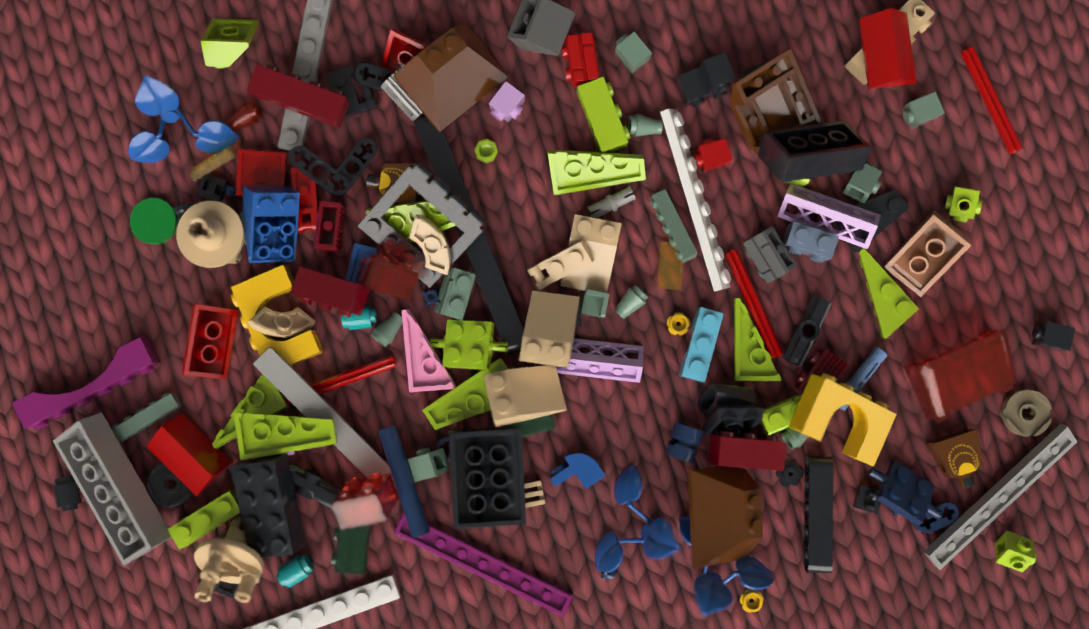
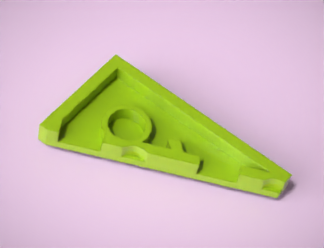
M862 248L858 251L860 256L859 262L866 276L867 290L870 300L874 305L875 317H877L881 329L880 336L886 339L918 311L919 308L874 258Z
M734 298V381H781V377L777 373L771 357L766 351L764 343L748 315L745 305L740 298Z
M262 374L255 385L249 388L246 397L240 401L233 412L276 415L289 406L283 394ZM234 413L230 415L232 418L225 428L221 429L216 435L215 441L212 443L214 448L218 449L237 438Z

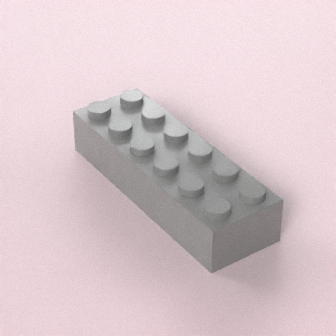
M102 412L78 421L53 440L123 566L143 556L172 537L168 531V526L163 521L156 505L151 500L144 484L139 479L133 465L127 458Z

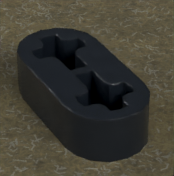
M363 63L353 69L352 77L361 86L385 92L381 88L384 81L378 80V77L382 78L387 75L388 79L394 72L379 66ZM366 69L365 73L372 75V78L368 77L362 80L363 76L359 74V71Z

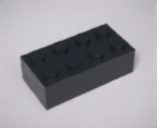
M843 120L764 131L758 157L784 183L863 170L871 145Z
M281 453L240 460L231 465L247 546L258 553L261 558L293 555L304 547L306 541L288 454Z

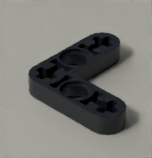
M369 138L361 139L337 170L303 146H296L291 149L289 161L294 168L334 197H343L375 157L377 145ZM370 145L372 154L366 153L362 160L366 162L363 164L357 158L362 152V147L360 146L366 147ZM303 152L304 159L309 163L311 159L315 160L310 164L308 171L304 169L307 167L306 163L301 160L298 163L295 162V153L301 154ZM349 162L357 163L359 171L355 174L348 173L346 164ZM315 166L324 167L326 170L325 176L322 178L315 177L312 173ZM330 173L334 175L331 178L334 182H343V191L341 189L337 190V192L334 191V184L330 181L328 185L324 184L329 178Z

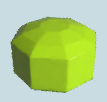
M489 139L478 141L475 147L477 159L484 163L494 161L498 154L495 142Z

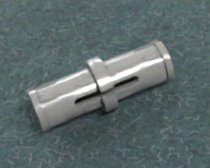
M628 186L612 196L608 194L605 196L606 199L588 206V211L592 213L590 214L591 217L598 218L610 211L615 212L618 210V207L636 200L635 195L630 194L633 192L632 189Z

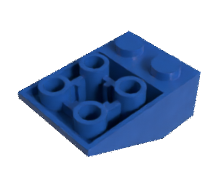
M244 186L243 217L249 263L296 261L300 193L292 187Z

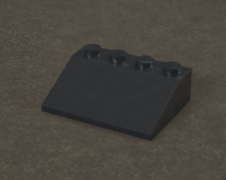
M522 428L449 429L454 529L526 524Z

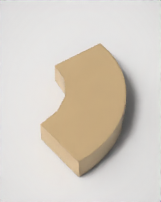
M417 214L409 238L417 242L423 249L426 258V268L448 275L451 265V254L445 236L433 222Z
M264 306L249 320L248 325L270 336L291 337L308 331L315 325L316 321L299 307L288 312H277Z

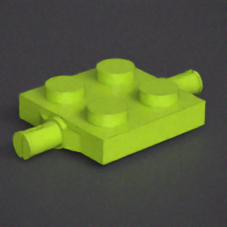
M447 320L444 339H430V342H432L430 344L433 348H443L442 366L445 368L490 370L494 351H508V348H506L508 347V342H495L493 336L495 323Z

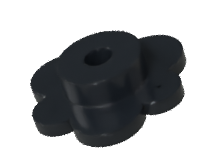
M785 461L784 471H776V476L780 478V484L784 487L798 485V479H801L804 475L803 470L798 467L795 461L790 463Z

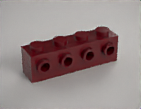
M256 64L246 90L252 97L339 129L350 104L345 97V93L337 89L325 90L320 83L312 80L306 83L301 81L300 76L290 72L287 75L279 73L278 68L269 64H265V67Z

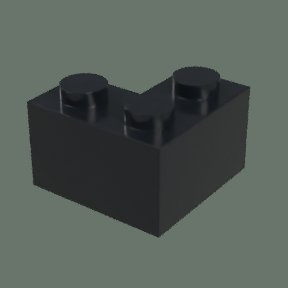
M724 52L703 60L699 68L678 75L675 83L684 106L692 105L694 108L704 104L705 99L710 97L718 99L727 94L726 91L731 88L736 78Z

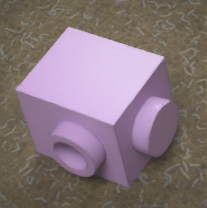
M505 82L489 103L492 110L490 113L499 121L504 119L509 123L512 118L516 119L523 110L521 105L525 102V95L508 82Z

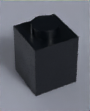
M1049 321L1037 322L1032 330V345L1055 351H1070L1075 328Z

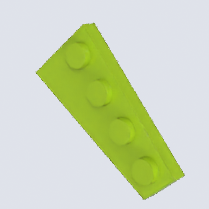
M547 149L554 195L646 180L644 158L642 155Z
M428 201L391 205L382 216L386 219V223L393 229L400 231L409 243L415 242L409 236L417 214L429 219L440 231L456 226ZM368 208V209L365 211L366 214L368 215V213H369L373 208Z
M502 358L490 364V370H481L422 410L435 430L491 410L483 375L508 370Z
M233 412L241 460L338 443L334 419Z

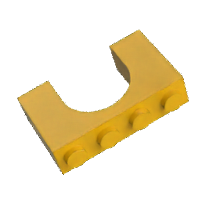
M281 265L232 286L233 294H231V299L234 305L240 308L242 313L240 316L241 323L245 329L248 328L251 335L249 337L250 344L254 350L258 351L259 356H262L272 347L290 366H294L324 353L316 331L309 330L286 341H277L248 325L249 320L264 306L266 307L272 299L291 291L294 283L293 276L289 267Z
M823 373L820 377L811 374L788 427L821 441L832 414L842 405L848 404L853 412L854 421L842 453L874 467L897 414L889 411L887 404L877 400L873 403L871 401L872 397L859 391L857 394L854 393L852 386L845 383L836 384L837 379Z

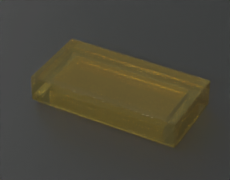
M232 146L227 147L191 168L190 176L194 181L234 159L236 152Z
M660 242L657 289L681 290L683 263L676 257V250L670 245V242Z

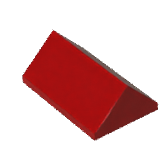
M889 8L860 18L859 26L868 89L915 84L916 75L907 13Z
M392 28L389 33L381 67L395 72L429 45Z
M193 304L181 375L227 380L238 316L237 310Z
M183 413L162 425L146 446L196 497L233 463L219 448H214L213 442Z

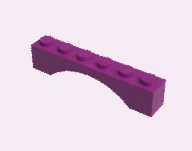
M139 337L118 348L108 368L87 386L64 394L32 392L13 402L12 405L24 429L35 428V430L49 425V420L52 418L60 419L71 413L70 409L76 406L81 408L92 402L91 398L97 395L103 397L113 392L112 388L116 385H127L134 381V376L140 373L141 375H146L154 371V366L161 362L149 338Z

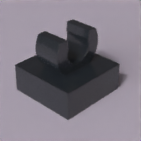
M204 173L197 196L222 203L224 195L223 191L220 190L221 188L224 189L225 185L228 186L229 182Z
M859 484L852 507L878 514L881 502L876 499L880 490Z

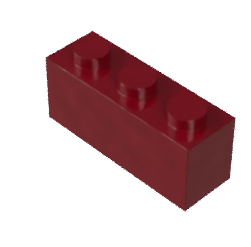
M299 267L290 294L298 296V301L311 305L312 302L318 303L317 307L331 312V309L335 308L338 309L337 314L350 318L351 314L361 316L370 289L356 283Z
M720 431V435L711 434L708 463L718 466L784 471L787 442L778 441V436L763 435V439H756V434L742 433V437H734L735 432Z

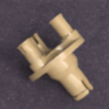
M204 201L193 205L182 215L177 226L176 238L180 251L190 262L201 267L216 268L230 263L237 264V261H241L242 255L240 251L244 244L245 230L240 216L231 207L217 201ZM202 229L208 230V234H207V235L201 234V230H202Z
M241 517L234 518L231 522L225 539L206 540L197 547L194 559L202 570V580L195 593V597L199 598L200 601L207 602L211 600L214 587L220 580L239 584L235 594L237 600L249 602L251 599L252 591L255 584L259 582L264 564L258 553L247 546L244 530L239 529L242 521Z

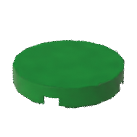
M148 198L139 202L130 214V227L137 239L147 244L159 245L167 242L174 236L178 217L170 203L160 198Z

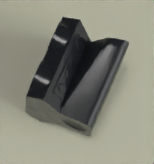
M711 384L697 401L700 411L708 414L702 430L709 436L711 434L720 435V431L735 432L734 436L750 433L763 419V408L756 404L752 388Z

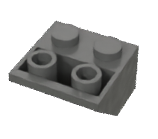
M522 0L507 37L521 50L558 56L575 13L551 0Z

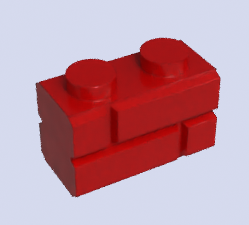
M593 33L566 36L565 44L561 48L563 59H568L569 67H565L566 81H571L572 87L576 88L582 84L599 79L600 75Z

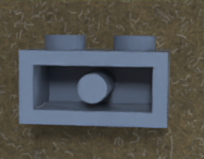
M794 221L788 224L782 242L789 253L799 256L804 254L810 256L809 259L812 261L823 263L832 259L839 236Z

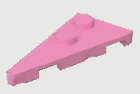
M402 310L409 392L454 389L455 383L446 368L442 366L440 358L411 310Z

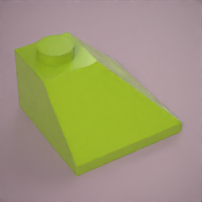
M212 18L201 39L205 65L214 66L215 68L230 67L249 47L259 26V21Z

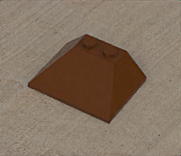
M465 21L448 30L393 76L438 133L508 78L507 74Z
M791 48L775 56L732 85L730 107L748 147L757 155L764 131L822 124Z
M714 466L688 470L692 568L696 569L736 561L749 556L763 538L761 489L747 470L741 467Z

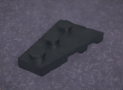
M896 190L867 200L864 204L854 205L881 215L873 238L910 208ZM831 222L835 230L845 229L843 222ZM862 229L853 231L856 237L866 240L869 234L868 231ZM846 242V244L852 249L854 253L858 252L862 248L855 244Z

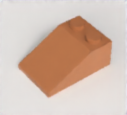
M933 210L887 262L884 268L918 296L922 297L971 246V239Z

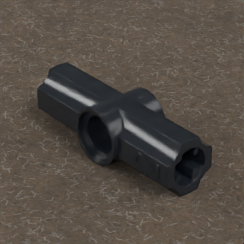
M812 295L800 321L794 327V333L782 356L785 361L799 367L802 366L814 340L820 334V328L832 305L831 302L822 297ZM805 324L809 325L812 331L809 337L804 336L802 333V328Z
M289 461L295 492L305 498L315 499L323 505L336 510L341 504L346 491L325 481L324 477L309 469L304 470Z

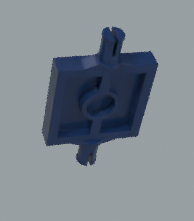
M894 460L890 463L885 474L875 467L870 469L868 475L880 482V491L876 500L918 526L923 523L926 512L937 520L943 515V511L931 503L935 485L898 461Z

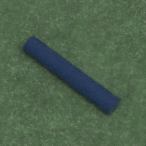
M394 425L379 430V437L412 538L428 534L431 531L397 427Z

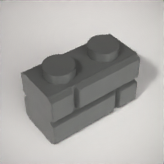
M773 226L743 243L746 255L754 261L757 266L758 275L767 284L797 267Z

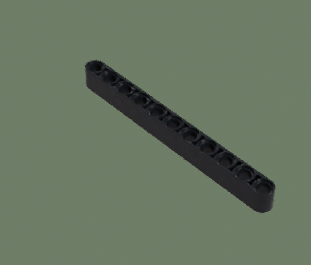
M426 116L414 120L435 176L451 188L447 194L449 197L457 193L469 204L467 208L469 213L474 206L443 130L438 133ZM456 226L458 233L461 236L464 232ZM482 231L466 248V252L502 342H508V347L506 348H508L507 354L510 356L521 351L524 330L484 231Z

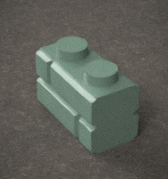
M450 268L448 275L444 276L438 296L439 302L436 303L434 312L463 320L476 275L457 268Z

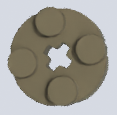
M1027 389L1011 393L1005 399L999 412L1005 426L1012 433L1025 437L1042 434L1049 427L1052 419L1050 417V410L1052 409L1048 399L1038 391ZM1030 408L1029 414L1031 417L1023 418L1022 410Z

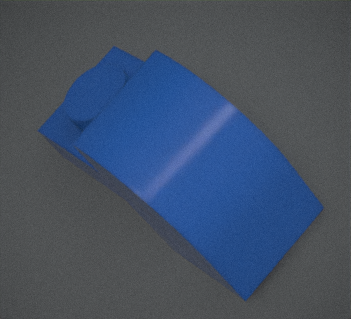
M571 452L564 455L568 465L564 466L562 463L551 471L553 475L550 476V480L556 487L576 474L585 489H587L606 475L590 455L583 452Z

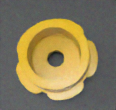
M674 313L673 316L667 319L668 330L673 335H684L690 326L688 317H685L683 313Z
M747 589L740 596L742 608L746 612L759 611L763 604L762 594L754 589Z

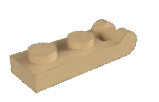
M582 239L533 265L527 271L530 276H534L537 281L536 286L541 290L549 284L592 263L595 259ZM546 269L549 276L544 277L541 270Z

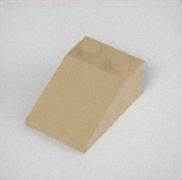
M575 214L569 246L583 239L595 260L563 277L561 286L583 291L588 289L607 293L621 223Z
M532 291L519 361L570 368L580 297Z
M545 365L508 369L483 375L493 419L497 428L567 410L556 366Z

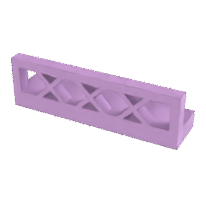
M791 183L778 217L839 236L838 239L868 249L881 215ZM790 203L797 206L800 213L794 215L785 212L787 204ZM818 213L823 220L817 223L813 222L808 214ZM831 222H843L845 229L835 230ZM862 229L868 231L869 234L866 240L856 237L853 231Z
M574 338L570 368L556 366L557 373L640 383L643 370L644 346ZM588 348L591 352L585 354L581 353L578 349ZM608 350L612 351L614 355L605 356L601 352ZM625 354H638V360L629 359L625 356Z

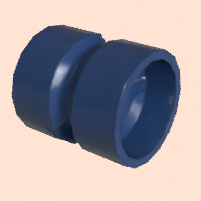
M675 422L671 432L673 440L668 441L664 454L694 463L697 454L695 446L700 445L704 432Z

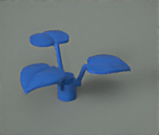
M144 75L136 93V106L147 115L155 116L160 114V125L156 136L151 131L144 130L132 137L128 146V154L132 160L155 163L166 158L169 153V144L166 140L161 139L165 122L174 123L179 118L183 120L192 135L197 137L195 141L196 147L203 152L219 153L227 150L237 141L238 133L234 132L224 122L218 120H208L199 126L198 132L195 131L185 117L184 111L179 110V97L177 93L164 82Z
M633 464L629 465L617 478L614 485V498L618 504L624 505L627 503V506L648 524L641 528L640 534L642 538H620L618 540L616 533H606L599 540L595 551V563L598 572L609 573L617 569L623 558L622 543H643L644 554L651 559L664 558L681 549L669 521L663 518L652 520L633 505L632 501L638 500L642 491L641 476L637 467Z
M682 516L678 519L680 534L685 542L691 546L690 516ZM750 556L738 559L735 564L738 571H734L724 580L716 572L709 573V566L704 567L703 573L697 576L694 581V593L702 615L706 616L710 613L724 610L731 605L733 595L726 583L735 576H739L743 586L760 590L773 584V575L762 562Z

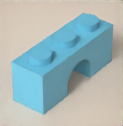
M703 307L697 308L691 328V340L687 352L684 353L678 376L705 382L724 313Z

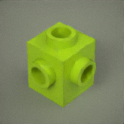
M954 186L952 196H947L945 209H949L948 214L953 216V220L967 222L968 218L974 219L975 214H980L982 200H978L980 190ZM961 202H968V205L965 208L959 207V204Z
M1006 531L994 544L995 559L998 564L1024 572L1036 561L1037 553L1035 552L1034 540Z

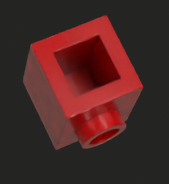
M714 138L700 142L701 145L698 146L696 154H694L697 167H701L702 173L727 166L733 161L726 138L714 141Z

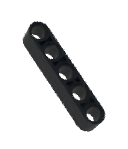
M806 456L804 568L806 573H831L833 569V460L831 456Z

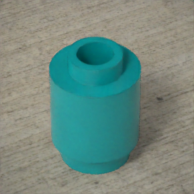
M367 304L364 305L361 316L351 314L349 318L341 315L343 328H349V330L372 328L373 323L377 322L376 309H371V305Z
M306 554L297 555L278 567L276 577L282 586L286 585L288 588H291L310 576L314 566Z

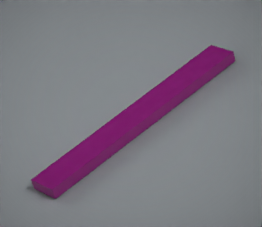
M403 512L393 534L564 617L574 596L572 593L428 523L430 533L412 538Z

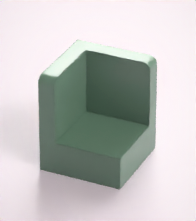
M586 289L581 314L605 318L609 294Z

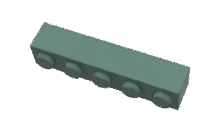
M666 190L653 194L650 199L651 207L655 208L657 219L662 222L663 231L665 234H668L670 245L676 250V257L682 263L695 258L698 253Z
M168 392L162 395V399L149 403V407L146 409H139L136 411V415H130L123 419V423L111 426L110 428L118 442H124L183 406L176 393Z

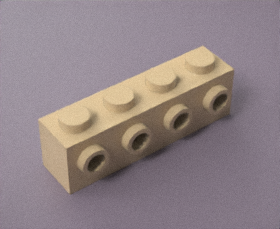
M908 0L899 10L907 13L911 44L916 40L913 36L918 31L922 34L932 24L929 19L935 14L922 0ZM862 48L844 67L865 85L867 77Z

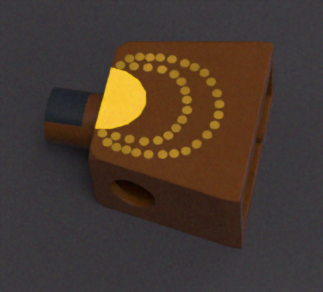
M418 163L383 164L381 175L368 174L367 188L379 189L378 197L381 199L411 164L415 167ZM409 185L393 204L419 202V193Z
M967 428L926 442L930 453L945 477H957L961 488L975 485L971 472L983 468L979 437L976 429Z

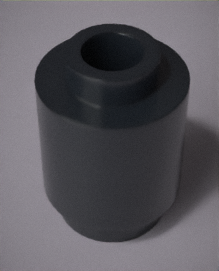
M73 476L54 479L55 485H53L57 508L62 507L63 511L77 509V504L82 503L80 488Z

